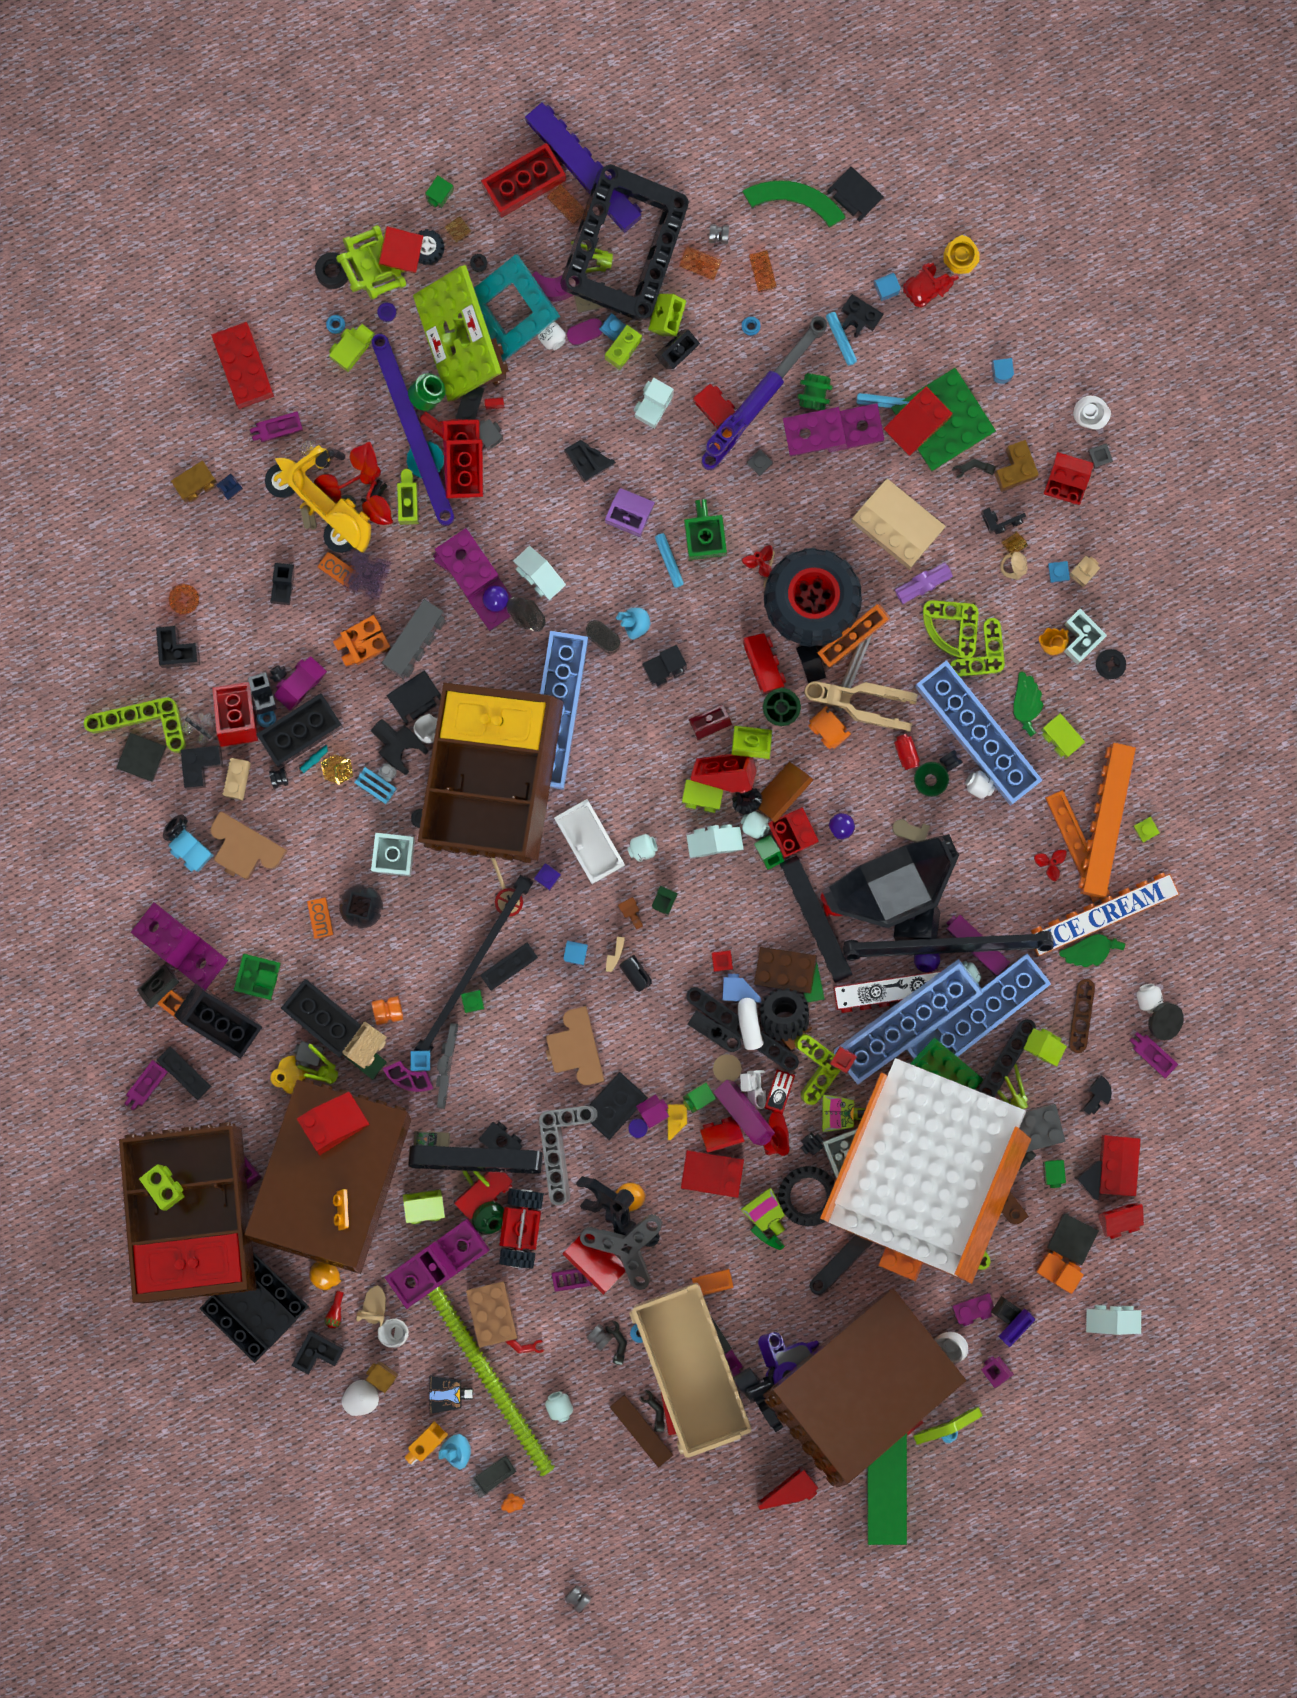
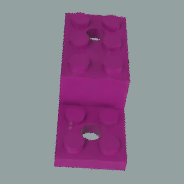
M878 403L840 411L839 407L783 418L790 457L826 449L829 452H835L885 441ZM865 421L868 424V428L865 431L858 430L857 424L859 422ZM803 429H808L811 432L810 436L806 439L800 437V432Z
M467 528L434 549L489 631L521 611ZM458 550H465L467 556L465 559L459 560L456 558V552ZM493 585L503 587L509 595L507 606L499 612L488 610L482 601L484 591Z
M153 902L130 932L163 960L177 968L191 981L204 989L208 988L228 962L227 958L155 902ZM159 924L158 929L153 932L154 926ZM206 961V965L200 969L201 963Z
M467 1218L384 1278L404 1307L408 1309L490 1251V1249ZM459 1241L466 1242L467 1250L459 1248ZM408 1277H412L415 1280V1287L408 1285Z

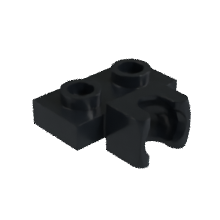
M851 294L841 312L848 315L842 328L846 330L850 325L856 328L854 337L857 338L864 327L873 331L884 314Z

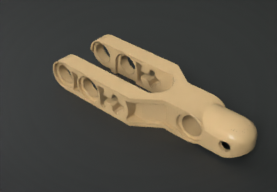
M817 681L808 683L805 686L804 694L808 700L843 708L854 721L911 732L912 723L856 710L850 704V698L854 693L859 692L916 704V699L918 698L916 693L867 682L851 689Z

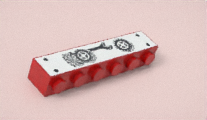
M941 971L833 987L836 1010H841V1013L853 1012L852 1008L860 1007L861 1011L872 1009L871 1005L879 1004V1008L891 1006L890 1002L898 1001L899 1003Z

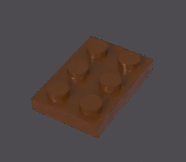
M760 947L754 985L784 990L789 988L790 991L796 990L797 992L811 994L817 955Z

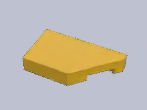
M668 1104V1140H671L687 1124V1108L684 1104Z

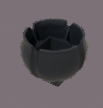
M355 885L346 890L342 895L339 911L341 917L348 925L352 927L357 925L359 929L373 926L380 919L383 901L379 893L372 887L365 888L364 885ZM354 895L371 899L367 917L350 913Z

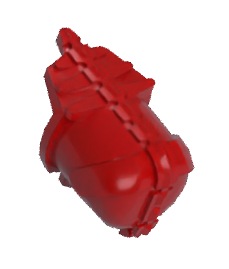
M927 263L923 265L922 270L918 271L919 274L916 277L913 276L904 283L903 292L916 307L921 308L926 306L938 294L944 297V294L949 291L954 285V281L959 279V276L956 274L950 277L948 274H944L935 279L934 275L937 268L934 263Z

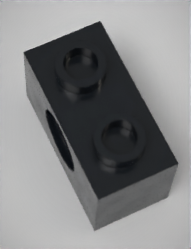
M688 329L681 330L677 333V337H673L655 356L666 369H674L700 343Z
M499 1121L497 1124L492 1122L478 1139L491 1149L521 1150L523 1147L520 1144L522 1140L515 1134L510 1136L506 1132L508 1128ZM499 1136L507 1138L506 1146L500 1147L497 1145V1138Z

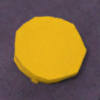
M961 235L954 238L945 248L943 254L944 263L955 274H968L979 263L978 248L967 236Z

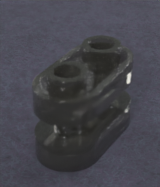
M520 597L509 599L507 611L518 627L536 632L544 628L546 623L545 616L533 600Z
M598 620L588 623L586 634L591 642L607 654H614L619 650L620 638L616 633Z

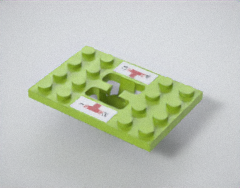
M466 265L459 266L413 295L440 379L445 386L448 402L460 398L502 373ZM447 322L449 331L454 329L455 331L446 333L444 329V323ZM455 346L456 353L453 355L451 347Z

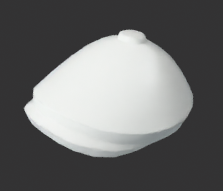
M1085 396L1076 403L1073 415L1075 421L1080 426L1097 430L1107 424L1111 417V410L1099 397Z
M945 1332L934 1339L953 1363L961 1362L966 1358L968 1344L960 1334Z
M365 1380L353 1382L346 1389L342 1397L344 1410L352 1416L365 1415L372 1412L379 1402L377 1388Z

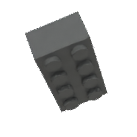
M424 599L382 661L383 666L403 680L405 677L409 678L414 671L413 665L416 660L419 662L424 656L426 645L430 646L434 641L436 630H441L446 623L444 612Z
M1051 1103L1025 1110L1026 1113L1019 1128L1031 1138L1026 1152L1066 1142L1056 1104Z

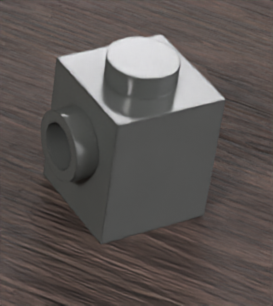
M490 419L479 422V436L487 451L503 441V437L499 433L502 431L496 422L492 423Z
M301 1041L300 1044L297 1043L294 1055H296L295 1059L299 1060V1065L309 1068L310 1065L319 1067L321 1059L308 1047L310 1043ZM313 1045L323 1055L325 1048Z

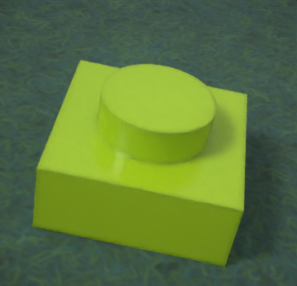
M1151 817L1133 826L1142 843L1160 834Z

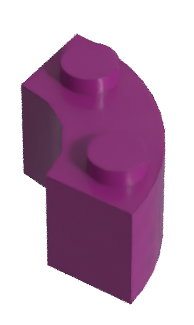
M537 271L532 274L550 301H562L573 296L561 288L562 275L556 278H547L541 276Z
M311 656L305 661L303 659L296 664V670L287 680H281L276 686L278 690L274 696L290 711L306 697L308 691L315 687L327 673Z
M402 1061L382 1068L386 1076L395 1085L405 1090L425 1092L435 1089L427 1071L413 1072L406 1068Z

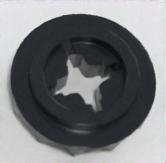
M1115 649L1105 650L1097 657L1096 670L1100 676L1107 680L1117 679L1126 670V659L1121 652ZM1113 657V663L1119 667H1113L1108 672V666L1104 663L1109 662Z
M752 788V790L745 793L735 792L736 797L732 798V806L740 814H750L756 811L762 802V795L757 788ZM743 798H749L751 802L743 801Z
M184 815L172 818L163 830V838L166 841H173L175 838H178L179 834L186 828L187 818Z

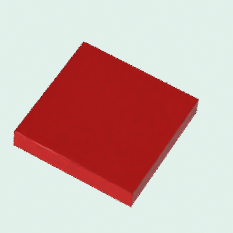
M387 226L378 264L415 274L424 236Z

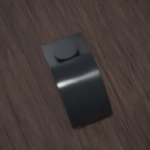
M275 563L270 602L271 604L290 605L294 584V564Z
M267 673L249 677L248 680L258 714L276 710L275 697Z
M1099 1075L1087 1090L1093 1096L1082 1111L1087 1115L1095 1114L1101 1107L1100 1101L1105 1105L1109 1104L1112 1090L1109 1082L1102 1075Z

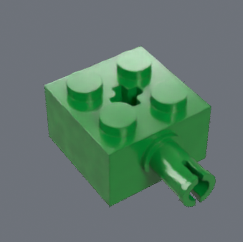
M702 499V508L700 500H696L697 518L684 519L688 559L698 560L727 556L722 515L708 516L707 499ZM703 534H707V537H710L708 541L705 542L704 539H701Z

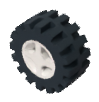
M420 230L418 234L424 237L418 263L433 265V263H437L443 257L444 242L434 230Z

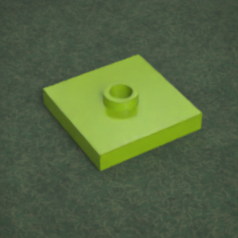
M734 726L731 755L770 759L772 730Z

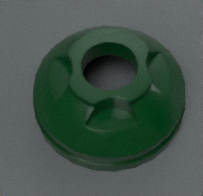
M926 762L916 770L914 784L921 794L928 797L938 796L946 790L949 784V775L941 764ZM927 775H934L936 777V784L928 786L925 783V777Z
M494 1201L480 1205L472 1216L474 1228L484 1235H490L499 1231L502 1228L503 1206ZM492 1220H498L494 1227H489Z

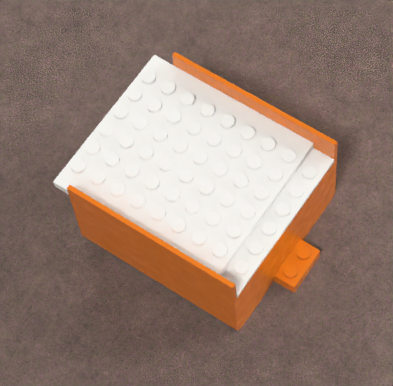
M895 1058L888 1076L884 1073H881L820 1219L837 1228L885 1247L878 1265L884 1269L916 1282L922 1265L925 1264L972 1284L1031 1142V1138L1019 1128L1026 1111Z

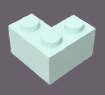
M653 378L652 382L648 381L643 389L644 399L642 402L638 401L633 411L636 412V419L655 429L673 398L674 389Z
M531 546L527 547L513 560L517 566L515 570L531 585L534 584L536 586L534 590L540 597L544 595L550 600L566 585L548 561Z
M1079 609L1064 624L1077 638L1064 652L1078 665L1107 635Z
M732 824L720 826V829L719 825L707 827V831H705V828L694 830V834L686 835L690 858L744 850L740 827L732 828Z
M857 1129L822 1142L836 1179Z
M1094 1305V1309H1087L1086 1332L1114 1335L1141 1334V1310H1134V1306H1110V1309H1106V1305Z

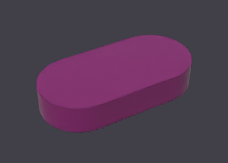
M592 318L572 326L567 332L568 341L572 345H581L598 338L603 333L599 330L602 322L599 319Z

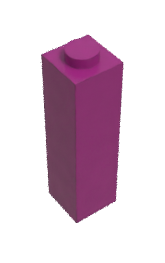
M953 915L946 923L948 925L946 930L954 938L982 936L961 915L957 917ZM999 951L970 952L995 977L1010 963Z
M725 1080L713 1093L753 1144L760 1146L767 1144L775 1132L746 1095L741 1092L739 1086L734 1081Z

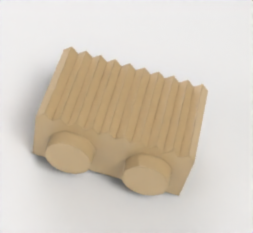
M231 758L229 759L231 762H229L230 766H228L229 770H227L228 773L225 778L227 781H225L226 785H224L225 788L222 794L227 798L243 801L251 763Z
M363 1022V1025H361L342 1053L362 1068H365L372 1064L377 1050H381L385 1046V1039L387 1037L367 1022Z

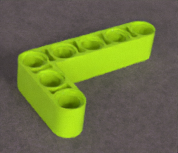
M169 697L87 716L83 722L87 731L96 734L161 719L168 748L174 753H181L180 750L186 748L178 706ZM167 702L173 704V708L169 712L164 711V705ZM147 707L154 708V713L151 716L145 715ZM129 711L135 712L133 720H127L126 718ZM115 715L117 718L115 724L109 725L108 718ZM91 720L98 721V726L95 729H90L89 727ZM170 721L177 722V727L174 730L168 729ZM176 739L181 740V746L174 749L172 742Z

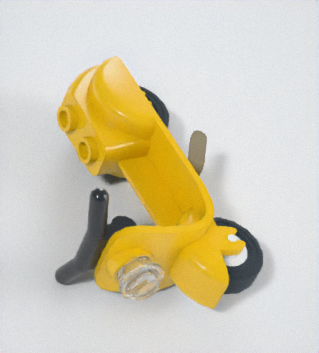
M307 440L300 448L302 450L300 454L302 456L305 455V457L297 463L291 459L275 458L277 464L272 466L265 475V485L269 493L275 497L286 498L296 492L305 501L300 505L304 528L312 530L317 528L314 514L316 511L328 523L324 529L323 537L325 544L332 551L344 553L352 548H356L364 553L371 538L370 518L362 511L359 513L355 509L356 505L348 498L346 500L341 498L335 504L306 475V471L315 464L320 469L330 466L331 459L335 457L339 460H344L345 454L331 447L325 449L320 445L317 446L314 440Z

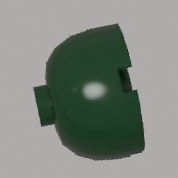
M774 689L764 699L762 706L763 714L767 721L773 725L780 727L788 726L795 722L800 714V700L790 689Z

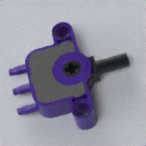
M777 1332L760 1336L758 1345L766 1367L769 1369L766 1372V1377H763L764 1381L747 1388L745 1396L751 1400L763 1395L808 1357L812 1350L819 1346V1342L816 1340L809 1343L800 1342L785 1346L782 1336Z

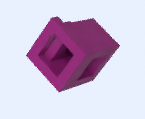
M1000 1356L997 1358L990 1357L984 1362L986 1366L981 1369L994 1388H997L1014 1375ZM996 1366H997V1367L999 1368V1370L1001 1371L1000 1373H996V1372H995V1367H996Z

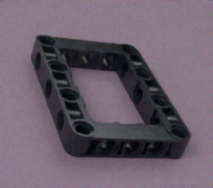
M612 164L601 168L597 172L561 278V288L567 293L638 321L651 316L688 208L689 201L686 195ZM605 171L610 172L611 180L605 177ZM613 190L663 210L634 297L623 293L620 289L615 290L605 286L603 282L598 283L590 280L585 273L598 243V234L601 225L605 222ZM675 199L679 201L680 208L675 207ZM593 207L599 209V216L594 214ZM662 235L667 236V244L662 241ZM581 242L586 243L587 251L582 250ZM651 270L655 271L656 279L650 276ZM569 278L575 280V287L569 284ZM639 305L644 308L643 315L638 311Z

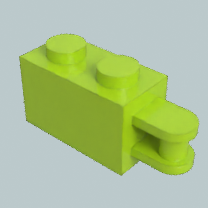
M404 469L401 472V483H397L398 521L400 525L419 524L418 486L413 481L412 471Z

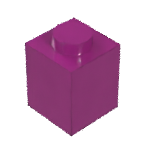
M656 1094L636 1106L649 1129L669 1117L666 1112L669 1109L664 1099L659 1100Z

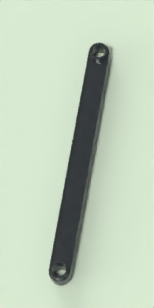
M520 874L513 886L516 890L424 1041L420 1039L414 1051H430L431 1053L434 1048L431 1043L522 893L526 895L534 883L530 878Z
M1050 931L1023 935L876 942L848 940L844 942L843 954L846 960L854 961L860 957L1038 949L1045 952L1053 949L1054 940Z
M855 1235L811 1280L809 1286L812 1293L823 1295L873 1242ZM817 1281L823 1282V1288L820 1291L814 1290V1284Z

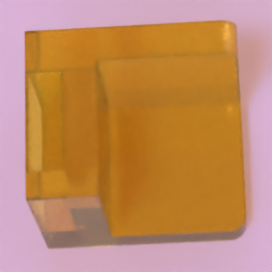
M332 755L321 762L325 780L342 784L353 777L350 759Z

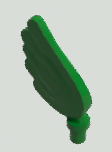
M1022 671L1018 674L1013 715L1017 721L1022 723V729L1026 730L1028 735L1032 737L1036 734V731L1032 727L1031 721L1039 715L1044 705L1040 701L1042 692L1038 690V685L1034 682V678L1026 676Z
M1095 934L1060 950L1059 955L1065 958L1066 963L1074 964L1075 966L1089 967L1092 964L1098 966L1104 962L1110 948L1124 951L1126 943L1117 941L1115 938L1111 940L1104 935Z

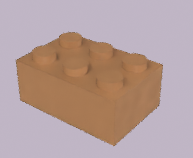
M504 1281L466 1290L479 1348L518 1339Z

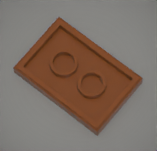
M789 761L761 792L762 802L757 810L776 822L813 782L812 777Z

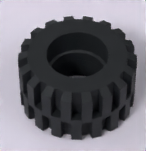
M785 988V990L777 989V992H770V996L766 995L764 1001L761 1002V1025L764 1028V1032L766 1034L769 1033V1037H776L778 1041L781 1039L788 1041L790 1038L792 1040L796 1039L797 1035H803V1031L806 1032L807 1025H809V1008L807 1000L804 999L801 993L797 994L796 990L790 991L789 988ZM781 1012H790L793 1014L785 1018L777 1016V1014Z

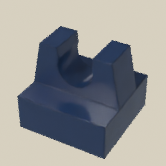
M229 474L216 484L227 500H230L243 490L232 474Z

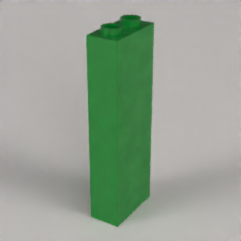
M907 1433L867 1467L868 1545H907Z

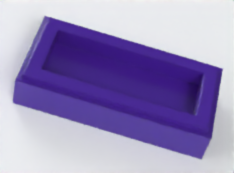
M1024 1308L998 1337L1008 1347H1011L1036 1319Z

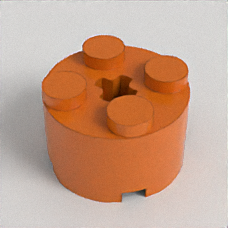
M825 706L809 720L810 724L808 726L816 735L821 734L823 737L821 741L827 748L835 749L851 733L849 731L845 733L847 728L831 711L827 712L829 708Z

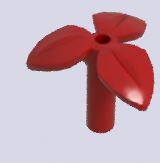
M771 545L765 546L760 552H755L754 555L742 558V562L751 569L759 565L758 573L762 577L767 578L772 568L770 565L765 564V562L772 559L773 548Z
M1062 849L1053 852L1050 860L1044 853L1036 854L1034 860L1040 867L1048 865L1046 874L1049 879L1056 882L1059 879L1060 870L1055 865L1064 862L1067 851Z

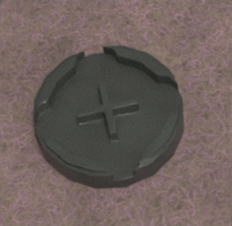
M1164 1002L1155 1007L1152 1011L1154 1012L1152 1017L1150 1016L1148 1020L1150 1033L1160 1040L1172 1039L1182 1028L1184 1022L1182 1009L1170 1002Z

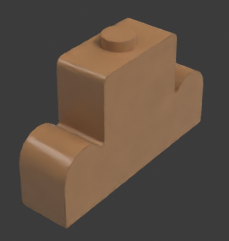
M221 811L211 826L212 836L220 841L225 840L214 861L224 866V871L233 877L237 874L246 880L250 879L259 862L267 869H276L288 852L283 847Z
M584 1006L567 1011L563 1016V1022L569 1030L546 1037L549 1049L545 1051L548 1061L552 1060L554 1072L556 1073L579 1068L577 1080L582 1085L604 1082L587 1007Z

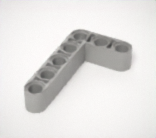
M593 1106L545 1111L539 1117L549 1198L554 1205H563L570 1200L561 1127L594 1122L597 1118V1110ZM585 1109L591 1112V1117L588 1120L583 1116ZM566 1112L572 1114L570 1122H567L564 1118ZM548 1114L552 1115L554 1119L551 1125L546 1122ZM551 1133L556 1136L554 1144H551L548 1140ZM553 1153H556L559 1157L557 1163L551 1161ZM555 1172L561 1175L559 1183L553 1178ZM558 1191L564 1195V1199L561 1202L556 1199Z

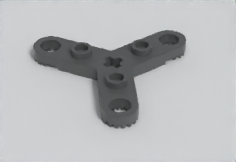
M456 1023L450 1024L447 1043L443 1042L441 1054L444 1055H442L441 1059H438L437 1070L441 1074V1076H437L436 1087H439L437 1108L445 1109L451 1064L457 1034L455 1033H458L459 1026Z
M656 1214L647 1215L626 1235L588 1226L581 1232L580 1240L587 1247L620 1255L631 1285L635 1289L643 1290L649 1285L650 1275L646 1269L647 1267L640 1249L660 1232L663 1222ZM648 1222H655L657 1224V1227H650ZM586 1234H592L595 1239L592 1241L587 1239ZM627 1244L628 1246H631V1249L628 1250V1248L624 1247V1245ZM635 1277H642L645 1282L639 1283Z

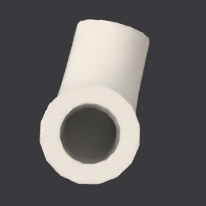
M751 998L741 999L738 1003V1018L745 1049L755 1050L763 1045L758 1022L757 1004Z

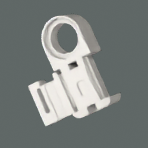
M764 1070L747 1071V1074H740L741 1092L748 1091V1099L756 1109H763L766 1104V1090L762 1091L761 1073H765Z

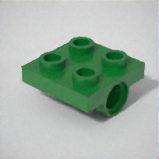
M243 953L234 991L272 1000L281 963Z

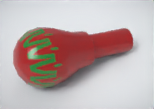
M336 1291L333 1305H331L324 1319L328 1328H338L342 1322L340 1306L344 1292Z

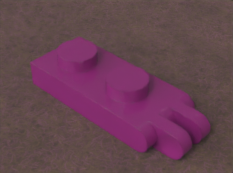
M298 411L256 423L257 427L250 429L251 434L259 433L252 436V440L260 439L261 442L303 431Z
M1136 1032L1135 1036L1140 1041L1137 1042L1131 1038L1129 1041L1134 1045L1132 1049L1166 1079L1179 1064L1146 1034L1142 1036Z
M152 1060L126 1094L129 1098L124 1104L128 1106L134 1101L130 1108L133 1111L138 1105L142 1107L168 1074V1071Z

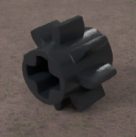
M811 1132L801 1140L803 1144L801 1149L806 1155L810 1152L813 1156L824 1147L821 1144L824 1140L818 1133L814 1135Z

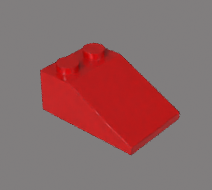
M926 386L883 430L910 457L951 418L953 413Z
M249 682L213 687L216 732L220 747L258 741V736L256 735L258 733Z
M727 754L696 758L690 778L691 781L732 793H745L752 790L757 770L753 757Z
M350 1092L323 1103L297 1118L319 1156L370 1125Z
M732 1116L721 1119L722 1123L714 1125V1122L703 1125L700 1133L707 1153L745 1142L740 1126L733 1120Z
M687 1150L681 1189L738 1198L744 1159Z
M1134 1202L1098 1214L1104 1236H1110V1239L1122 1236L1121 1232L1127 1230L1129 1233L1139 1231V1227L1144 1225L1143 1205Z
M802 1466L758 1501L757 1505L762 1510L804 1501L806 1498L810 1500L817 1494L816 1490L819 1488Z

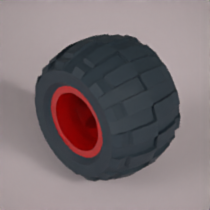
M804 548V550L792 552L785 556L772 569L765 585L764 607L772 626L788 641L791 640L801 646H824L842 637V632L848 627L851 628L856 621L862 603L861 584L852 569L853 567L846 560H843L836 553L829 550ZM819 582L821 588L815 589L813 584ZM800 585H806L807 590L801 591ZM811 592L814 598L817 597L814 606L812 601L808 600ZM827 592L830 594V598L824 599L822 594ZM800 597L803 603L798 604L795 599ZM822 605L826 610L820 612L818 611V606ZM810 608L812 613H807L804 609Z

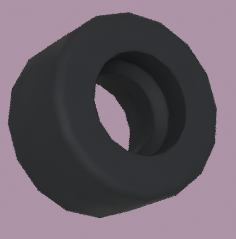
M336 252L323 254L315 265L318 281L329 289L340 288L348 281L341 263H338L336 259L340 254ZM330 264H336L340 268L339 274L334 278L328 277L325 273L326 267Z

